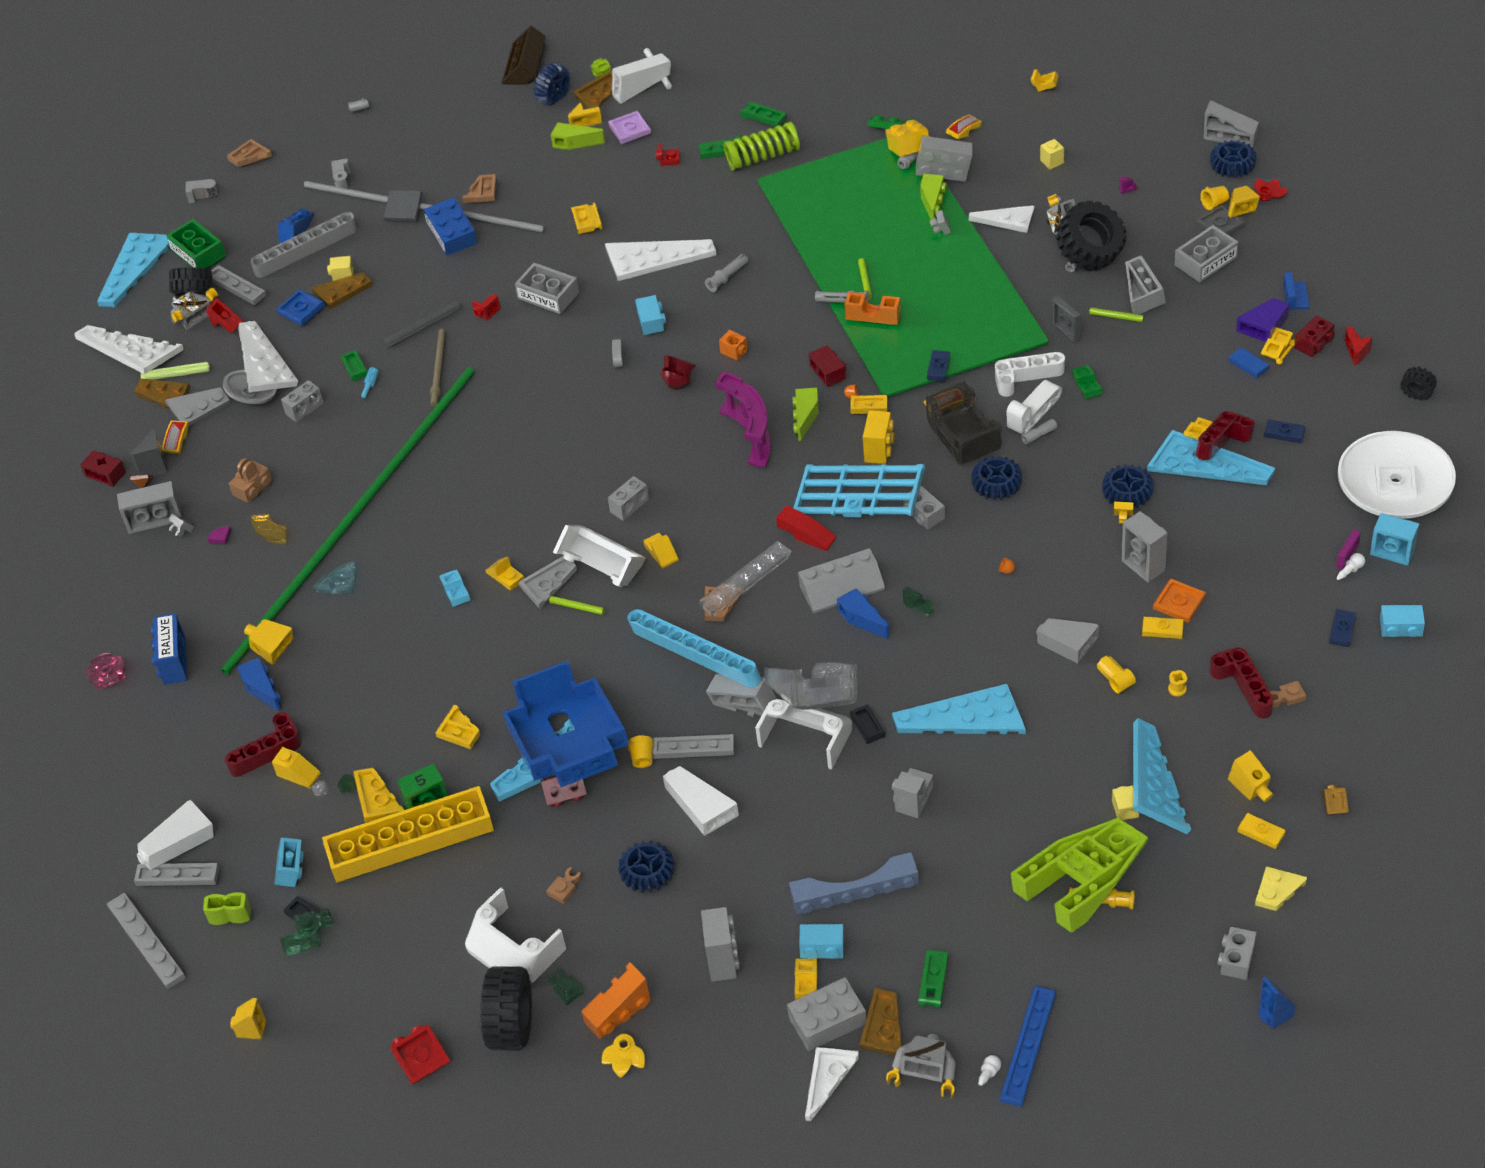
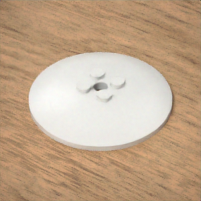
M1382 431L1356 440L1344 451L1339 461L1338 479L1346 496L1360 508L1378 516L1384 513L1401 519L1429 514L1441 507L1453 492L1456 472L1447 453L1431 440L1409 432ZM1391 479H1398L1399 482H1394Z

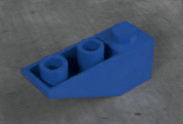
M299 209L298 212L292 213L291 216L285 217L284 220L278 222V242L283 243L305 232L314 216V212H308L307 209Z
M856 588L837 598L838 612L849 624L883 638H889L890 626L885 618L882 619L875 606L870 605L865 594H861Z
M257 658L237 666L247 692L280 711L279 702H281L278 691H273L276 687L272 677L267 678V675L270 673L266 664L262 665L260 659Z
M1264 977L1262 980L1258 1015L1263 1023H1267L1271 1029H1274L1294 1017L1295 1004L1281 988L1267 977Z

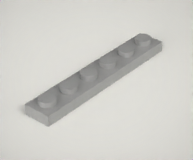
M125 893L107 903L112 914L167 990L186 978Z

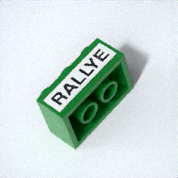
M194 219L166 235L171 251L191 267L207 269L226 257L222 241Z

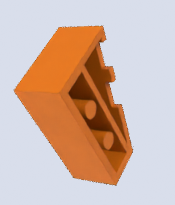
M631 962L625 966L628 970L619 979L615 977L611 981L613 985L604 994L600 992L581 1011L584 1023L599 1039L611 1034L617 1026L627 1022L633 1014L644 1009L651 1002L646 978Z

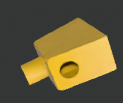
M267 619L262 620L257 627L248 624L244 630V634L249 636L250 648L272 665L294 639L291 627Z
M1251 750L1234 760L1228 780L1247 799L1252 800L1259 796L1265 803L1274 795L1268 788L1271 779L1269 773Z

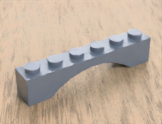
M910 852L891 857L876 872L855 881L829 883L809 877L789 882V888L797 915L821 908H830L841 903H850L861 898H870L881 893H890L901 888H911L919 884V878L912 853Z

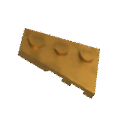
M611 70L573 91V96L586 109L600 107L612 94L613 71Z
M362 272L311 287V289L320 300L324 301L329 309H332L372 287L373 284Z
M140 378L134 392L140 398L150 402H157L161 407L167 408L166 399L187 395L190 386L187 383Z
M879 988L874 989L859 1048L895 1056L897 1050L902 1047L896 992Z

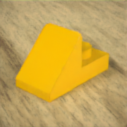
M579 103L568 115L569 124L587 127L602 123L599 107L583 110L582 104Z
M657 533L643 540L645 548L662 569L679 561L667 535L662 536L660 533Z
M508 556L497 560L485 570L488 575L510 591L519 585V581L524 579V575L511 566Z

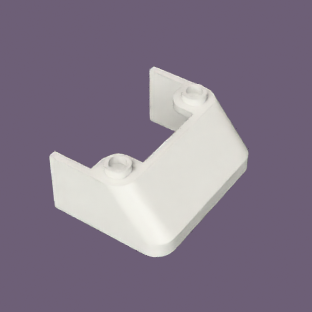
M565 525L553 551L555 554H563V558L570 562H574V560L581 561L611 576L612 583L619 587L628 586L646 559L633 550L581 525Z
M775 699L768 703L755 727L758 747L761 748L777 718L832 735L833 737L826 752L828 768L833 769L852 731V721L846 716L794 700Z
M500 887L477 910L465 941L466 949L469 954L488 968L493 966L524 967L529 973L532 984L566 950L563 934L558 929L545 943L537 938H529L521 945H518L492 926L509 908L504 889Z

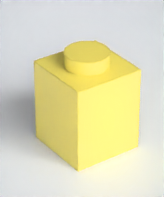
M1055 139L1042 144L1041 162L1049 169L1063 164L1064 147Z
M351 256L330 258V265H327L328 275L332 276L333 281L354 274Z
M1133 785L1112 789V803L1117 818L1121 820L1138 818L1139 812L1133 810Z

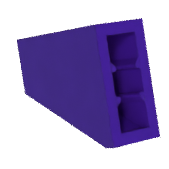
M1272 298L1240 315L1237 318L1236 332L1267 342L1268 338L1271 339L1276 327L1280 328L1288 318L1289 303Z

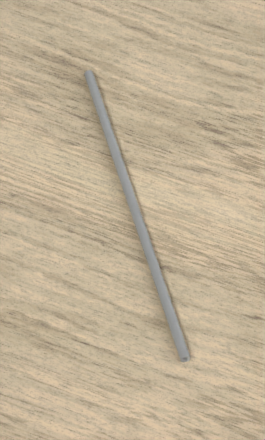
M309 181L304 182L305 188L387 203L388 196ZM421 203L420 209L424 210L433 205ZM463 211L468 219L542 233L545 231V226Z

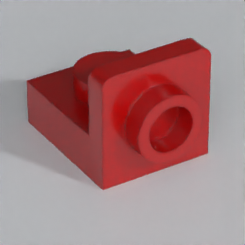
M662 143L658 144L659 150H656V160H660V166L680 164L679 149L662 150Z
M495 294L489 296L483 303L475 300L472 302L473 313L486 321L501 309L498 296Z

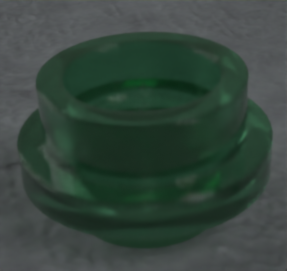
M347 774L342 776L337 784L341 793L350 792L355 786L354 776Z

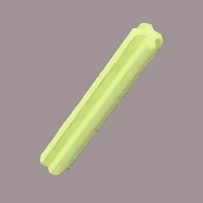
M208 362L155 369L150 370L146 374L141 373V378L156 380L210 371V365Z

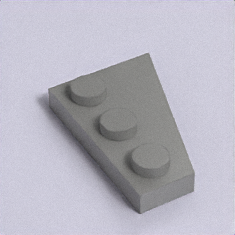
M221 387L165 400L179 421L189 422V426L230 404V399Z
M562 556L519 581V586L535 605L541 609L550 599V596H553L577 571L574 562H570Z

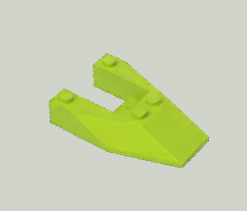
M1115 818L1059 839L1011 872L1013 892L1028 902L1066 874L1077 880L1082 885L1054 904L1057 923L1072 933L1088 922L1145 846L1148 837L1120 818Z

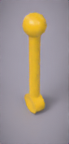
M1295 340L1290 341L1286 351L1280 358L1276 359V364L1281 365L1283 363V359L1294 347Z

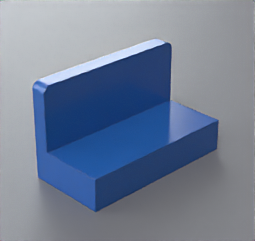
M1285 272L1283 287L1286 303H1289V310L1309 309L1305 282H1293L1292 272Z

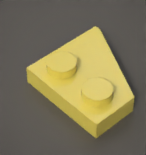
M1266 866L1255 905L1277 911L1286 900H1289L1295 894L1299 887L1306 885L1307 877Z

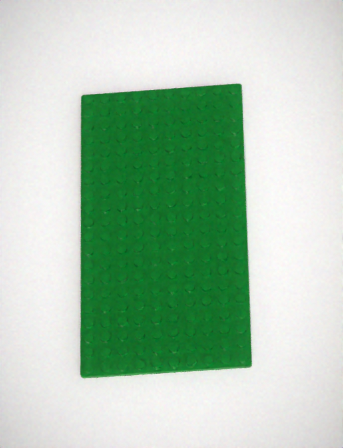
M887 138L758 178L759 186L821 291L848 292L854 290V292H864L858 260L863 258L865 259L872 293L869 303L879 305L883 296L900 297L901 315L898 325L846 320L845 303L828 302L880 393L890 397L935 382L927 380L932 350L950 351L947 378L1047 345L1048 338L949 188L947 187L946 193H943V203L939 204L940 211L942 210L945 214L951 233L944 235L942 230L935 233L933 227H931V219L921 199L920 184L923 176L916 175V160L907 169H901L898 166V159L900 157L889 149ZM826 296L827 298H839L838 296Z

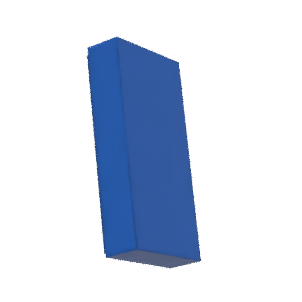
M1242 347L1229 356L1231 363L1256 379L1269 369V364Z

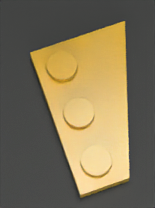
M374 768L353 771L365 823L404 811V808L397 803L395 796L389 792L384 781Z

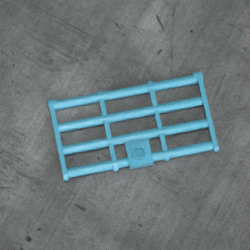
M806 464L794 509L804 514H831V516L843 514V517H862V514H869L870 516H874V514H907L912 516L925 465L882 464L848 466V464H844L843 466H814L813 464ZM811 473H841L839 479H809ZM847 473H879L878 479H846ZM886 473H917L916 479H884ZM806 487H837L835 493H805ZM843 487H875L874 493H842ZM882 487H913L912 493H880ZM803 500H833L831 507H801ZM840 500H845L843 507H838ZM866 500H872L870 507H865ZM878 500H910L908 507H877Z

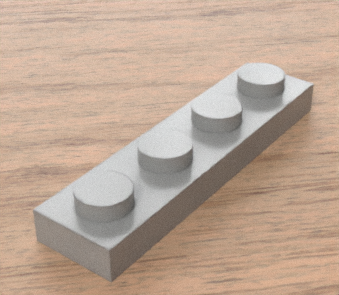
M220 265L211 270L213 283L253 305L266 296L263 289Z
M734 734L660 737L653 739L654 759L734 755Z
M218 863L161 864L149 870L145 864H138L134 883L136 886L216 885L219 865Z

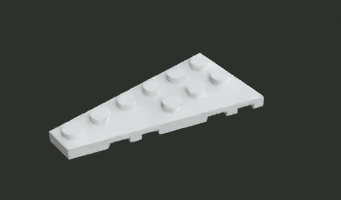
M711 239L605 243L606 251L618 281L716 255V249Z
M255 321L239 323L238 329L242 342L241 348L245 372L247 373V383L249 385L248 391L256 392L297 386V378Z
M89 325L75 332L77 340L143 374L183 351L182 344L177 343L174 346L169 345L168 341L160 343L153 341V338L133 334L125 336L119 331L110 333L106 332L104 328Z

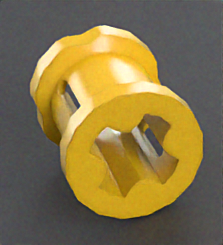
M1181 670L1172 671L1169 675L1170 684L1168 691L1173 696H1183L1187 690L1185 685L1187 682L1186 673Z

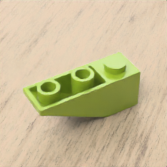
M557 122L551 133L553 148L569 150L605 143L603 129Z
M923 174L920 184L921 199L932 220L936 218V212L940 211L939 204L943 203V193H946L947 183H944V175Z
M817 388L795 389L796 396L792 397L793 408L796 407V410H793L794 421L797 420V423H793L794 434H798V441L803 439L819 414Z

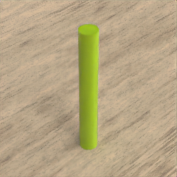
M861 258L858 260L863 289L869 292L870 299L872 298L866 263L865 259Z
M1090 308L1089 312L1090 315L1143 322L1144 317L1138 314Z
M550 596L549 599L551 604L603 615L605 612V608L555 596Z

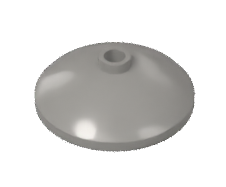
M245 370L233 371L227 374L223 380L224 391L232 399L240 403L259 405L272 400L276 394V389L249 392Z

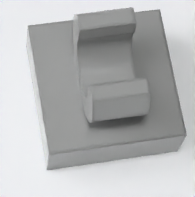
M943 211L936 212L937 219L930 221L934 232L938 233L942 230L944 235L951 233L949 222Z
M173 513L168 519L174 523L170 526L169 531L176 532L175 535L178 537H182L185 530L192 532L195 527L184 518Z

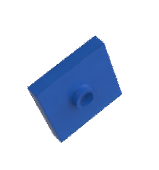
M299 289L280 305L276 311L277 314L303 326L325 307V303Z

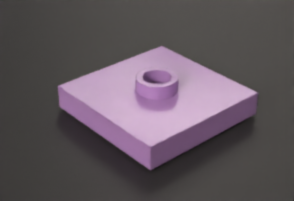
M638 111L608 121L609 127L621 144L651 134V129Z

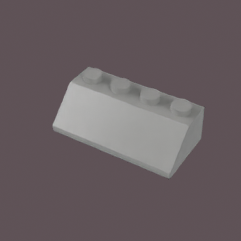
M870 548L798 572L800 588L813 614L837 606V598L856 588L865 596L885 590L877 561Z

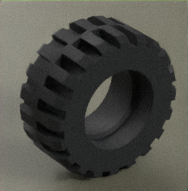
M1088 200L1074 205L1061 219L1056 229V240L1059 241L1057 245L1063 251L1061 254L1064 258L1067 257L1069 259L1068 262L1076 264V267L1080 269L1084 267L1085 270L1089 271L1092 269L1095 271L1100 270L1112 263L1123 250L1124 243L1126 242V235H1124L1126 228L1122 226L1123 221L1117 216L1118 213L1115 210L1112 211L1107 204L1104 206L1102 202L1098 201L1093 203L1092 200ZM1080 226H1089L1096 230L1102 239L1103 246H1096L1086 241L1080 232Z
M493 966L485 973L481 992L480 1020L484 1045L490 1050L520 1051L527 1046L531 1030L532 990L530 976L527 969L522 966Z

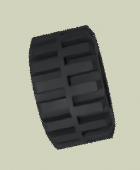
M182 267L169 270V292L173 294L184 295L187 292H194L206 295V291L212 288V271L209 269Z

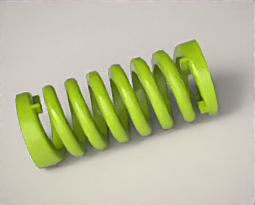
M785 123L783 128L778 125L774 129L768 128L766 132L759 131L758 135L752 133L750 137L743 136L741 140L736 138L733 142H724V151L731 170L734 171L737 168H742L738 146L742 151L745 165L750 166L751 161L746 143L750 148L755 164L759 162L755 142L758 145L762 160H767L763 139L766 142L770 157L772 159L775 158L776 154L771 142V136L775 141L778 154L782 156L784 150L779 133L783 137L787 153H791L792 150H800L799 138L793 123Z

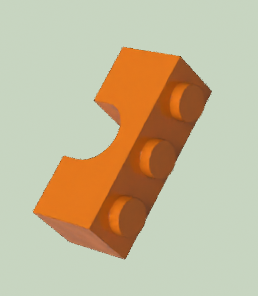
M848 292L845 301L846 320L898 325L901 315L900 297L883 296L881 304L872 305L866 300V294Z

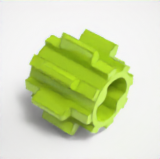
M600 58L593 62L591 71L598 78L611 71V67L606 59L602 60Z

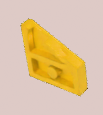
M457 705L452 707L435 732L437 738L468 749L473 747L481 735L479 729L470 722L466 715L461 713Z

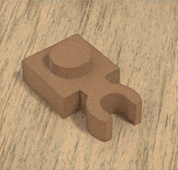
M1298 681L1279 686V692L1270 691L1273 698L1276 699L1273 700V708L1279 707L1283 702L1290 706L1306 701L1307 695Z
M569 867L565 872V877L558 876L546 890L547 895L565 904L575 892V884L581 881V872L571 876L573 869Z

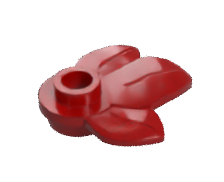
M1257 179L1254 182L1256 193L1260 196L1259 200L1262 201L1283 197L1288 192V189L1280 188L1278 179L1266 183L1261 179Z

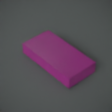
M1354 529L1337 556L1336 568L1343 570L1346 566V561L1350 559L1359 545L1360 531Z

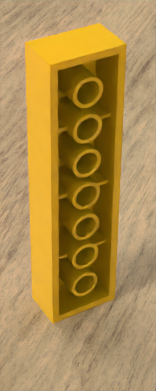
M480 786L324 836L322 840L336 883L492 832L494 829Z

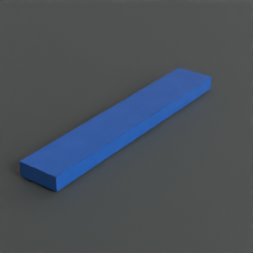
M1034 986L1001 1093L1000 1102L1018 1107L1023 1106L1055 1000V990Z

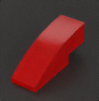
M787 505L776 517L777 528L793 533L794 539L828 551L836 540V536L826 527L808 515Z

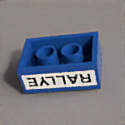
M455 197L424 209L426 223L446 256L477 244L475 230Z
M177 614L153 617L154 625H151V633L154 640H151L154 654L151 657L153 666H157L158 678H162L164 685L187 681L186 636Z

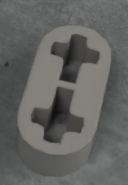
M621 339L612 340L614 368L623 367Z

